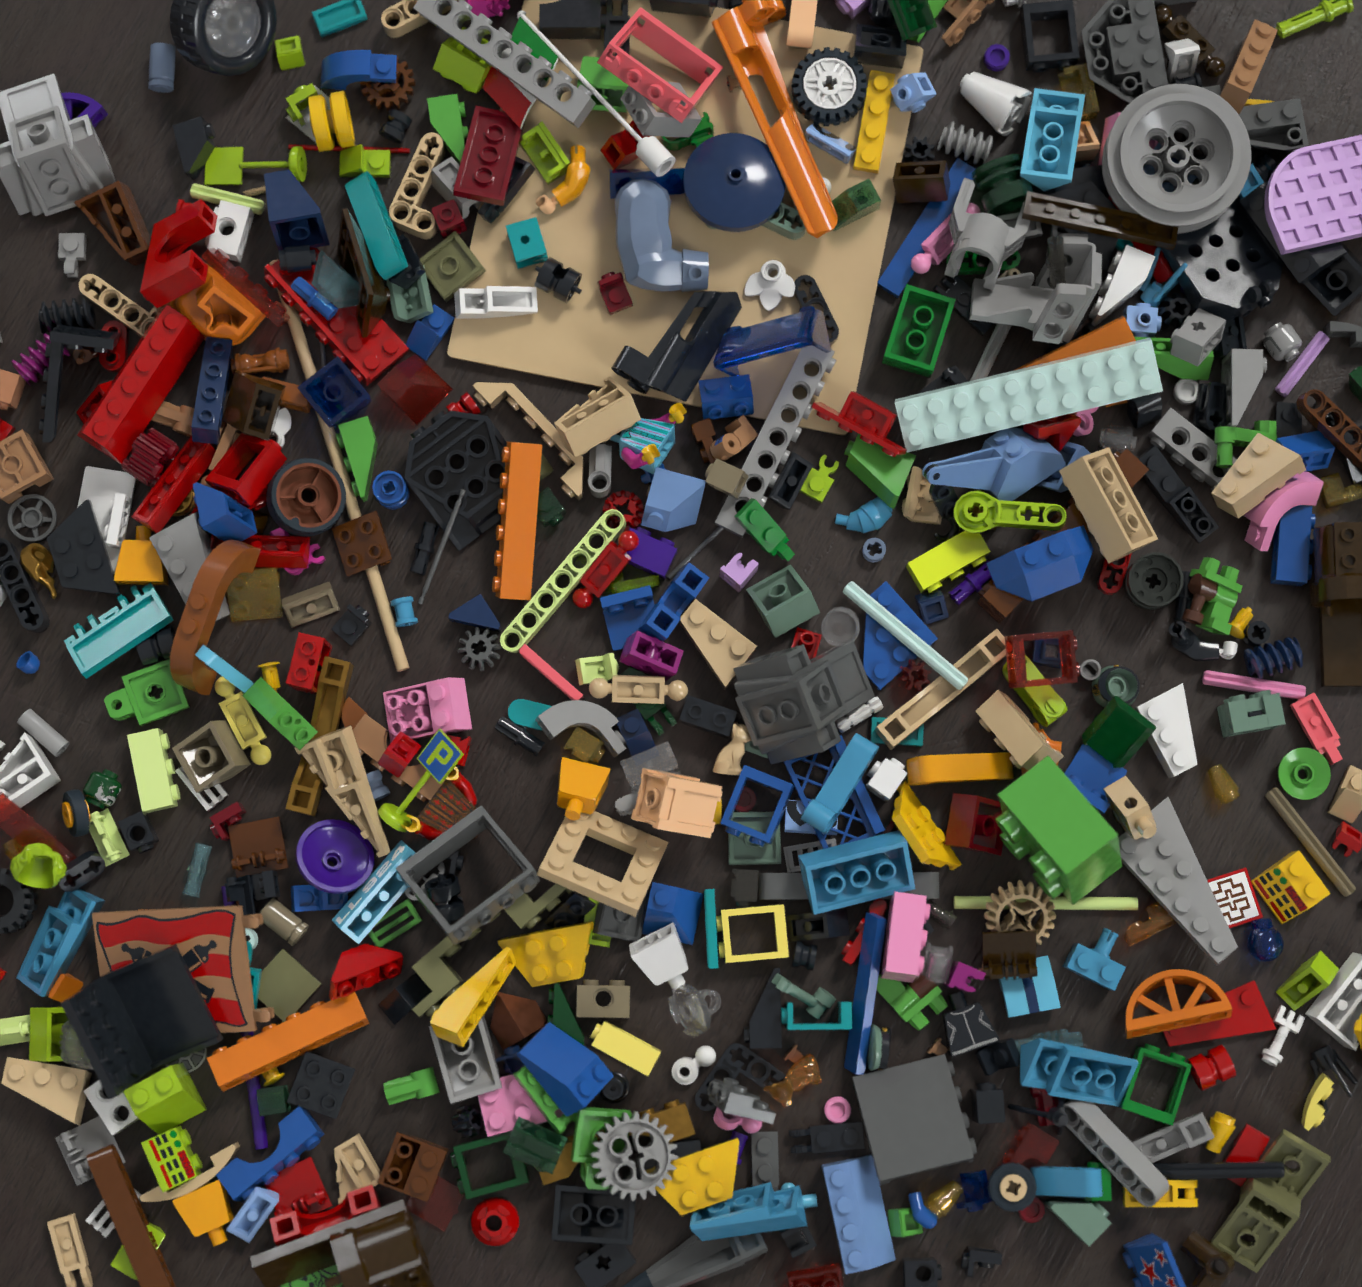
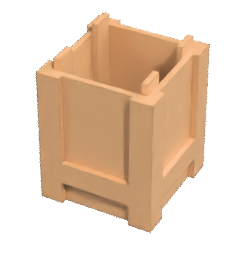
M642 768L640 777L642 779L631 819L648 823L653 828L711 838L716 823L713 822L717 801H721L722 786L700 782V779L696 777Z

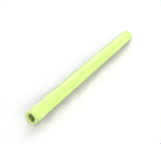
M954 896L953 906L954 909H987L986 902L993 901L990 896ZM1056 897L1053 900L1050 898L1049 900L1055 905L1053 910H1138L1137 897H1083L1074 905L1066 897ZM1016 899V901L1019 902V903H1023V902H1026L1027 900H1029V899Z

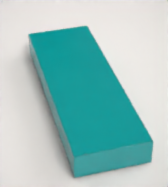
M705 889L707 966L709 969L718 968L715 889Z

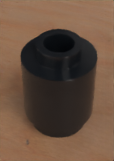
M310 245L285 247V250H279L281 271L287 270L288 273L312 271V265H317L315 250H310Z

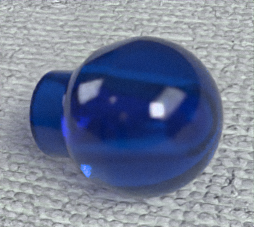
M1272 918L1251 921L1252 931L1247 938V949L1251 956L1262 962H1270L1278 958L1283 951L1284 941L1281 933L1274 928Z

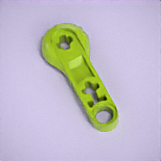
M971 491L962 495L957 500L954 507V519L959 527L970 533H982L997 526L1059 530L1066 523V511L1057 504L998 500L985 492ZM975 506L979 507V511L983 510V513H978V517H972V513H968ZM1026 510H1031L1032 515L1040 516V510H1044L1043 523L1039 522V517L1035 516L1031 517L1030 521H1026L1025 516H1021V514H1025ZM1052 511H1057L1062 515V520L1053 524L1048 521L1047 515Z

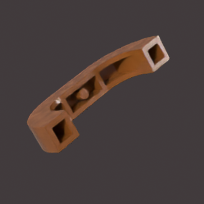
M227 540L219 544L202 564L194 580L171 648L170 671L173 680L178 685L202 695H210L217 672L207 667L195 654L203 644L207 647L229 585L240 573H253L261 549L238 540Z

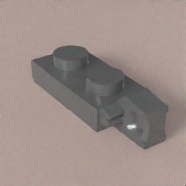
M758 1131L751 1134L752 1186L771 1182L773 1190L778 1191V1131Z

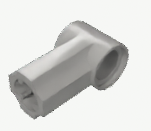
M598 444L589 450L588 488L591 495L595 498H604L611 491L612 446L606 444ZM601 479L607 485L603 489H596L593 487L594 481Z

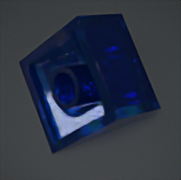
M338 356L297 387L329 428L350 419L371 403L368 392Z

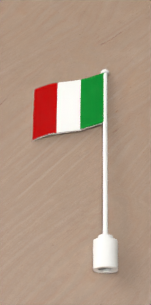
M523 10L517 13L519 20L512 33L513 37L510 40L517 45L520 41L533 50L531 55L537 59L540 56L544 57L552 64V70H554L560 59L638 141L636 155L657 177L666 174L673 167L676 160L675 157L655 136L641 138L525 16L526 12ZM505 49L501 54V58H507L511 53V49ZM525 63L521 67V73L528 72L531 68V63ZM491 67L484 81L483 89L522 129L526 116L537 99L498 70ZM546 77L542 80L541 87H545L547 85L550 77Z

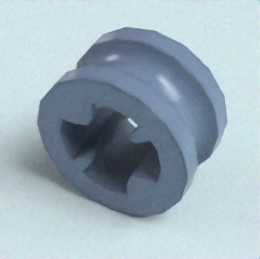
M879 538L868 539L862 549L864 558L872 563L879 562L885 555L886 545ZM874 544L880 546L878 551L881 550V554L876 553L874 556L869 554L868 546L873 547Z

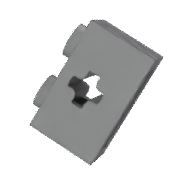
M1198 308L1192 316L1186 317L1180 329H1175L1170 339V343H1172L1170 354L1195 366H1199L1222 340L1226 320Z

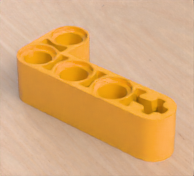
M1010 752L948 754L906 759L908 786L1014 779L1013 764L1009 759L1011 754Z

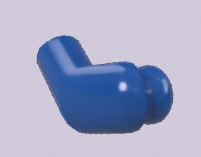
M921 1192L909 1194L908 1197L914 1220L927 1229L935 1227L937 1217L934 1212L924 1206Z

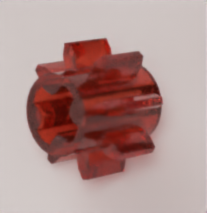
M909 659V666H900L903 676L898 679L907 682L905 689L910 690L915 685L917 691H922L921 685L931 683L927 678L928 674L932 673V670L923 668L925 666L924 661L918 662L916 666L915 661ZM912 671H917L916 674L919 675L918 680L914 679L913 675H911Z

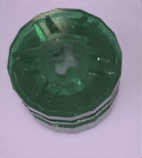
M1011 154L993 159L972 172V180L974 183H978L975 187L976 191L979 193L987 192L980 199L985 213L999 216L1022 207L1027 191L1035 193L1032 183L1026 179H1020L1023 160L1021 155Z

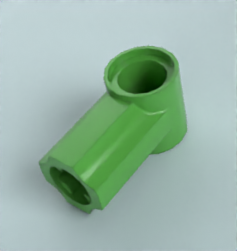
M433 1067L410 1073V1076L383 1083L389 1105L412 1098L420 1099L440 1093Z

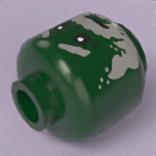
M105 768L102 773L99 771L92 772L83 788V794L86 796L85 800L101 809H104L105 806H112L122 789L121 783L117 781L118 775Z

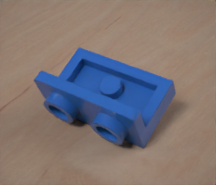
M749 374L698 381L704 420L708 418L719 419L754 414L753 393Z

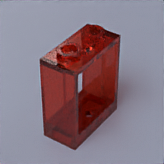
M1073 630L1005 636L1009 688L1078 682L1077 677L1080 675V667L1075 657L1077 638L1073 635ZM1059 638L1062 677L1027 680L1024 641Z

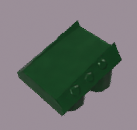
M1114 696L1102 712L1093 719L1089 727L1082 734L1084 745L1090 746L1113 764V768L1124 767L1156 730V726L1118 696Z

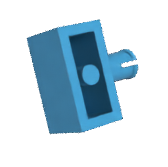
M1103 928L1094 949H1089L1079 943H1073L1062 967L1107 990L1115 991L1126 968L1111 960L1109 956L1119 935L1107 928Z

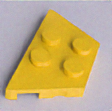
M906 781L901 783L896 789L900 796L894 801L895 810L893 811L892 820L921 863L933 864L940 868L948 865L950 870L961 866V862L951 847L944 845L945 834L935 825L929 810L921 804Z
M589 921L501 938L498 940V945L502 950L505 947L511 948L517 962L515 966L532 987L580 979L584 976L585 957L589 952L590 944L588 942L594 923Z
M735 1138L672 1160L670 1164L674 1165L676 1170H668L667 1172L672 1179L667 1180L663 1178L662 1182L665 1188L662 1189L655 1186V1190L681 1216L731 1199L733 1196L739 1139ZM655 1166V1167H652V1168H649V1169H646L645 1172H646V1173H651V1172H653V1171L655 1170L656 1166Z

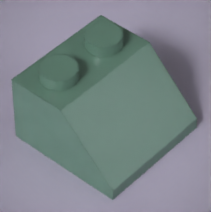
M791 564L746 589L764 623L775 638L820 613L810 589Z
M1046 1199L1043 1202L1087 1246H1090L1112 1224L1106 1218L1109 1213L1095 1201L1090 1203L1082 1199Z

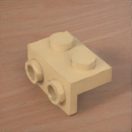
M916 466L912 467V471L907 477L908 491L907 497L902 503L903 516L912 522L940 525L942 517L939 515L929 494L931 483L923 477L922 469Z

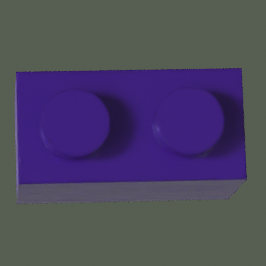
M637 527L636 530L630 528L629 531L637 534L639 544L633 551L626 552L632 557L628 564L665 580L677 555V548L674 547L675 543L663 537L657 540L650 536L651 532L641 527Z

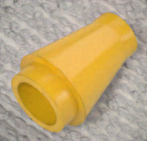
M1215 1112L1214 1117L1210 1118L1209 1125L1215 1137L1207 1141L1205 1148L1220 1154L1223 1146L1236 1128L1234 1125L1236 1119L1224 1113Z

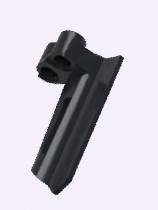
M735 291L694 292L648 357L630 346H624L611 369L620 377L627 379V384L640 393L647 394L651 388L686 402L742 308L738 293ZM704 307L684 340L680 335V331L693 309Z

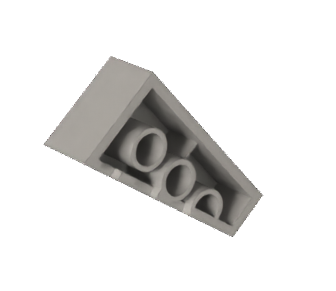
M198 512L149 537L185 604L198 571L212 552L209 533L199 525ZM225 596L216 622L230 615Z

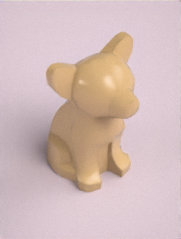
M734 721L731 729L732 740L719 752L713 768L714 773L741 774L740 762L745 753V743L752 741L746 725L738 724L737 721Z

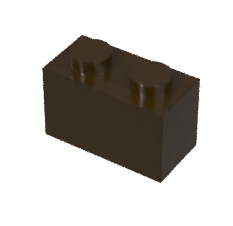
M947 161L896 163L893 184L897 203L948 201L950 178Z

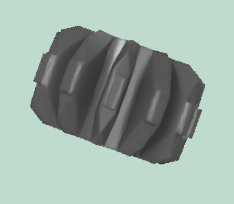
M475 627L474 636L467 630L465 634L469 640L459 639V643L466 646L457 650L458 654H466L461 659V662L465 664L471 660L469 664L471 670H474L477 663H479L480 671H484L485 662L491 668L494 667V663L490 660L491 657L498 660L501 657L498 653L493 652L502 649L501 644H493L497 641L498 636L495 634L489 637L490 629L488 628L481 635L480 628ZM481 643H484L483 647L486 651L475 655L474 646H480Z

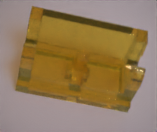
M1087 63L1064 68V72L1058 75L1061 92L1085 94L1081 121L1096 119L1100 110L1094 83L1089 79Z

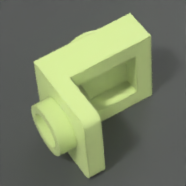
M614 653L575 660L579 686L588 685L595 678H603L609 682L612 680L613 675H618L619 666Z

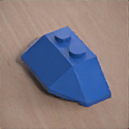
M1083 525L1064 530L1015 549L986 563L997 589L1032 602L1080 583L1094 549Z

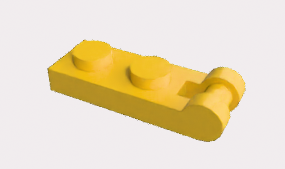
M1167 1179L1169 1183L1168 1192L1151 1206L1198 1207V1198H1195V1188H1198L1197 1179ZM1123 1186L1124 1207H1146L1138 1202ZM1178 1188H1184V1198H1178Z

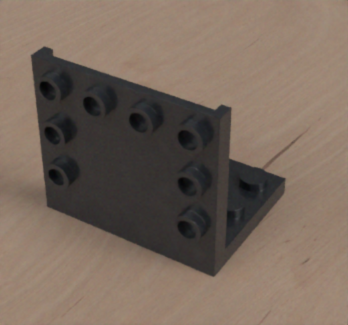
M176 944L101 975L60 1003L108 1099L120 1095L152 1069L223 1040Z

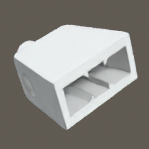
M674 923L629 944L631 958L654 985H660L667 981L671 989L676 990L685 984L682 973L688 970V964Z

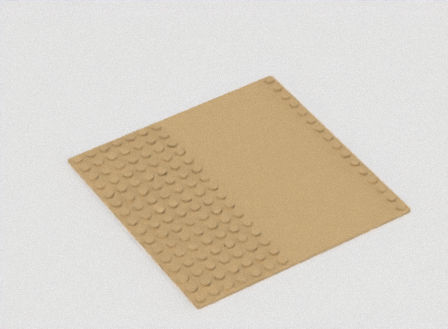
M524 0L522 10L526 12L525 16L539 29V5L559 0ZM607 0L606 6H601V14H606ZM612 0L614 2L612 15H622V0ZM628 0V16L630 18L640 7L723 66L713 84L695 106L701 118L703 117V112L708 113L710 122L714 126V136L726 133H740L755 137L767 144L742 88L737 87L733 89V92H730L727 86L728 75L731 78L737 77L712 25V21L729 11V9L717 7L714 9L711 17L652 11L649 0ZM640 17L638 18L639 20L637 21V22L640 23L641 25H644V23L646 22L645 20H643V19L640 18ZM778 20L763 27L805 136V131L807 127L813 124V120L810 119L808 121L804 118V114H800L797 110V105L793 102L792 79L795 69L807 54H813L814 50L817 49L823 51L824 47H830V50L840 48V52L844 53V51L850 53V57H853L856 34L814 26L811 49L786 46L789 21ZM601 29V39H548L579 72L583 56L601 57L604 52V29ZM631 34L630 56L666 82L680 83L687 96L691 98L701 84ZM907 44L903 69L862 64L867 77V86L870 70L895 74L893 87L898 84L897 80L906 74L919 73L923 49L919 46ZM559 59L554 71L556 73L560 70L565 72L573 79L570 83L577 87L578 78ZM710 67L706 69V72H708L710 75L714 71ZM750 75L747 78L771 127L781 115L764 78L759 75ZM551 77L545 87L551 83ZM825 84V87L828 86V90H833L831 84ZM570 91L562 94L561 102H566L570 99ZM892 95L878 174L853 169L856 151L849 163H844L807 141L821 176L828 179L831 183L832 188L829 196L837 213L838 222L832 231L820 236L818 239L808 234L806 230L802 238L792 240L762 225L743 232H728L711 229L706 226L705 222L700 220L689 207L683 191L684 169L688 158L696 149L695 145H688L676 151L667 149L676 160L673 167L660 177H657L640 158L614 170L600 150L611 135L619 133L626 128L609 111L591 110L581 126L577 128L537 99L526 116L522 135L543 121L570 161V164V148L575 146L577 154V145L585 147L586 163L590 166L588 182L579 197L562 207L557 203L552 214L543 213L536 204V200L542 195H546L549 199L554 197L551 191L565 180L566 174L548 185L521 144H519L517 157L531 163L535 167V171L508 206L504 208V211L492 223L485 221L477 213L470 250L486 271L465 288L484 289L486 286L535 287V281L539 273L535 271L536 266L542 267L545 262L518 269L506 225L537 217L548 258L552 257L563 263L564 269L570 267L582 273L578 287L582 292L580 294L575 293L570 301L565 303L554 297L553 291L546 293L536 287L538 312L534 314L473 319H456L455 314L447 351L448 356L454 359L600 388L606 385L604 380L610 376L630 394L702 408L699 382L685 402L651 388L647 394L640 393L627 384L628 380L617 375L611 367L624 346H630L648 357L694 292L735 291L738 293L742 308L699 380L749 374L753 393L754 414L744 416L766 420L806 338L819 343L795 295L793 297L782 296L779 305L771 311H767L764 308L760 295H745V286L749 277L754 273L760 272L766 262L777 260L783 264L786 274L794 282L801 275H809L814 278L839 328L836 342L825 346L835 351L832 358L836 359V362L830 374L824 373L821 379L825 383L819 396L813 395L809 404L821 402L841 412L850 391L856 392L895 198L893 184L895 165L902 162L912 111L901 112L895 105ZM865 100L857 114L853 118L850 117L846 123L842 121L837 126H834V124L823 126L824 123H819V126L855 146L857 149ZM651 103L655 108L656 112L666 113L657 105ZM618 112L628 124L631 123L633 119L629 112ZM655 136L663 145L662 136ZM666 137V139H668L669 141H672V140H675V139L679 138V137ZM645 178L656 181L668 191L671 200L668 225L671 232L672 248L681 252L682 249L708 252L709 278L707 290L662 292L641 289L629 284L625 280L616 246L615 198L621 187L631 180ZM785 186L782 203L795 209L792 197ZM481 202L478 210L482 207L484 202ZM778 212L771 219L777 218L779 216ZM787 216L783 217L782 224H784V220H786ZM795 222L794 225H791V228L795 229L799 226V223ZM771 271L770 277H775L778 271ZM609 272H615V274L621 272L633 306L609 315L598 289V281ZM802 282L801 287L798 290H804L806 292L808 297L807 300L804 301V303H806L808 300L811 299V296L809 294V288L811 287V285H805V283ZM812 304L809 307V313L814 317H819L823 314V308L819 304ZM704 307L693 309L680 331V335L684 340ZM826 317L822 322L819 323H821L823 327V333L821 334V336H827L829 339L831 338L833 330H827L824 324L825 320H828V318ZM808 364L804 367V372L808 376H816L819 372L818 368L813 364ZM797 387L792 391L796 399L802 400L807 396L806 390L802 387ZM813 408L808 419L802 418L798 427L842 436L848 433L838 427L839 422L833 419L827 421L817 416V410ZM785 410L781 414L782 420L787 423L793 422L796 419L795 413L791 410Z

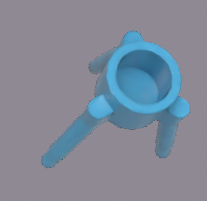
M1160 247L1156 248L1153 255L1155 256L1145 282L1140 287L1143 291L1140 298L1145 303L1151 304L1154 308H1157L1167 294L1179 283L1178 277L1188 266L1187 263H1183L1164 286L1156 281L1150 284L1161 251Z

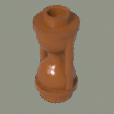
M279 347L257 355H240V353H236L235 359H231L233 375L235 371L249 375L265 371L284 373V370L290 369L287 349L281 350Z

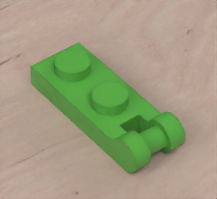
M525 1065L513 1075L558 1134L565 1131L566 1125L571 1121H576L577 1112L567 1117L564 1114L559 1118L554 1112L559 1107Z

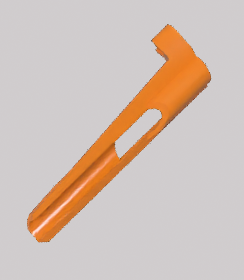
M741 0L742 5L727 11L712 21V25L808 234L818 239L835 228L838 216L808 147L763 27L782 19L786 15V8L782 0ZM750 75H759L764 78L781 115L771 127L747 78Z

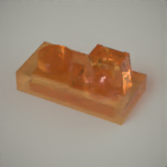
M1159 902L1146 907L1149 917L1148 921L1144 923L1137 921L1127 927L1128 931L1125 932L1124 939L1129 947L1176 924L1173 917Z

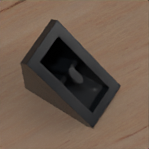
M415 973L397 986L378 1006L391 1022L396 1025L417 1004L427 997L432 990Z

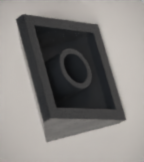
M857 24L853 56L858 59L859 64L903 69L907 40H902L899 29Z

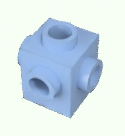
M926 72L906 74L897 80L898 84L890 89L894 97V103L901 112L912 111L916 113L926 107L925 103L937 95Z
M1137 303L1135 306L1127 305L1123 310V316L1134 337L1153 338L1157 331H1160L1162 319L1161 316H1158V308L1151 307V304Z

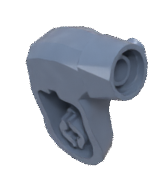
M645 178L631 180L621 187L615 198L616 246L625 280L629 284L641 289L662 292L707 290L709 278L708 252L682 249L681 252L672 248L671 232L668 225L671 207L668 191L656 181Z

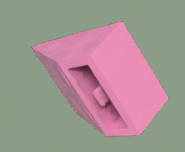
M447 677L383 692L390 743L400 731L411 739L416 740L433 737L438 729H442L445 734L472 729L464 678Z

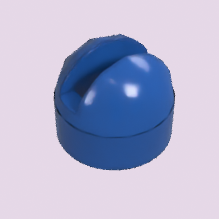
M27 651L20 656L16 666L26 674H33L39 670L40 660L31 651Z

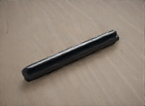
M1281 1161L1153 1163L1166 1179L1282 1178L1285 1175L1284 1163Z

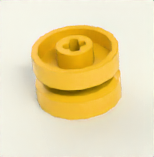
M345 91L330 94V110H328L326 99L322 95L308 97L310 123L319 152L333 150L334 133L341 148L355 146L353 125Z

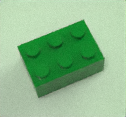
M906 284L882 363L931 378L956 299Z

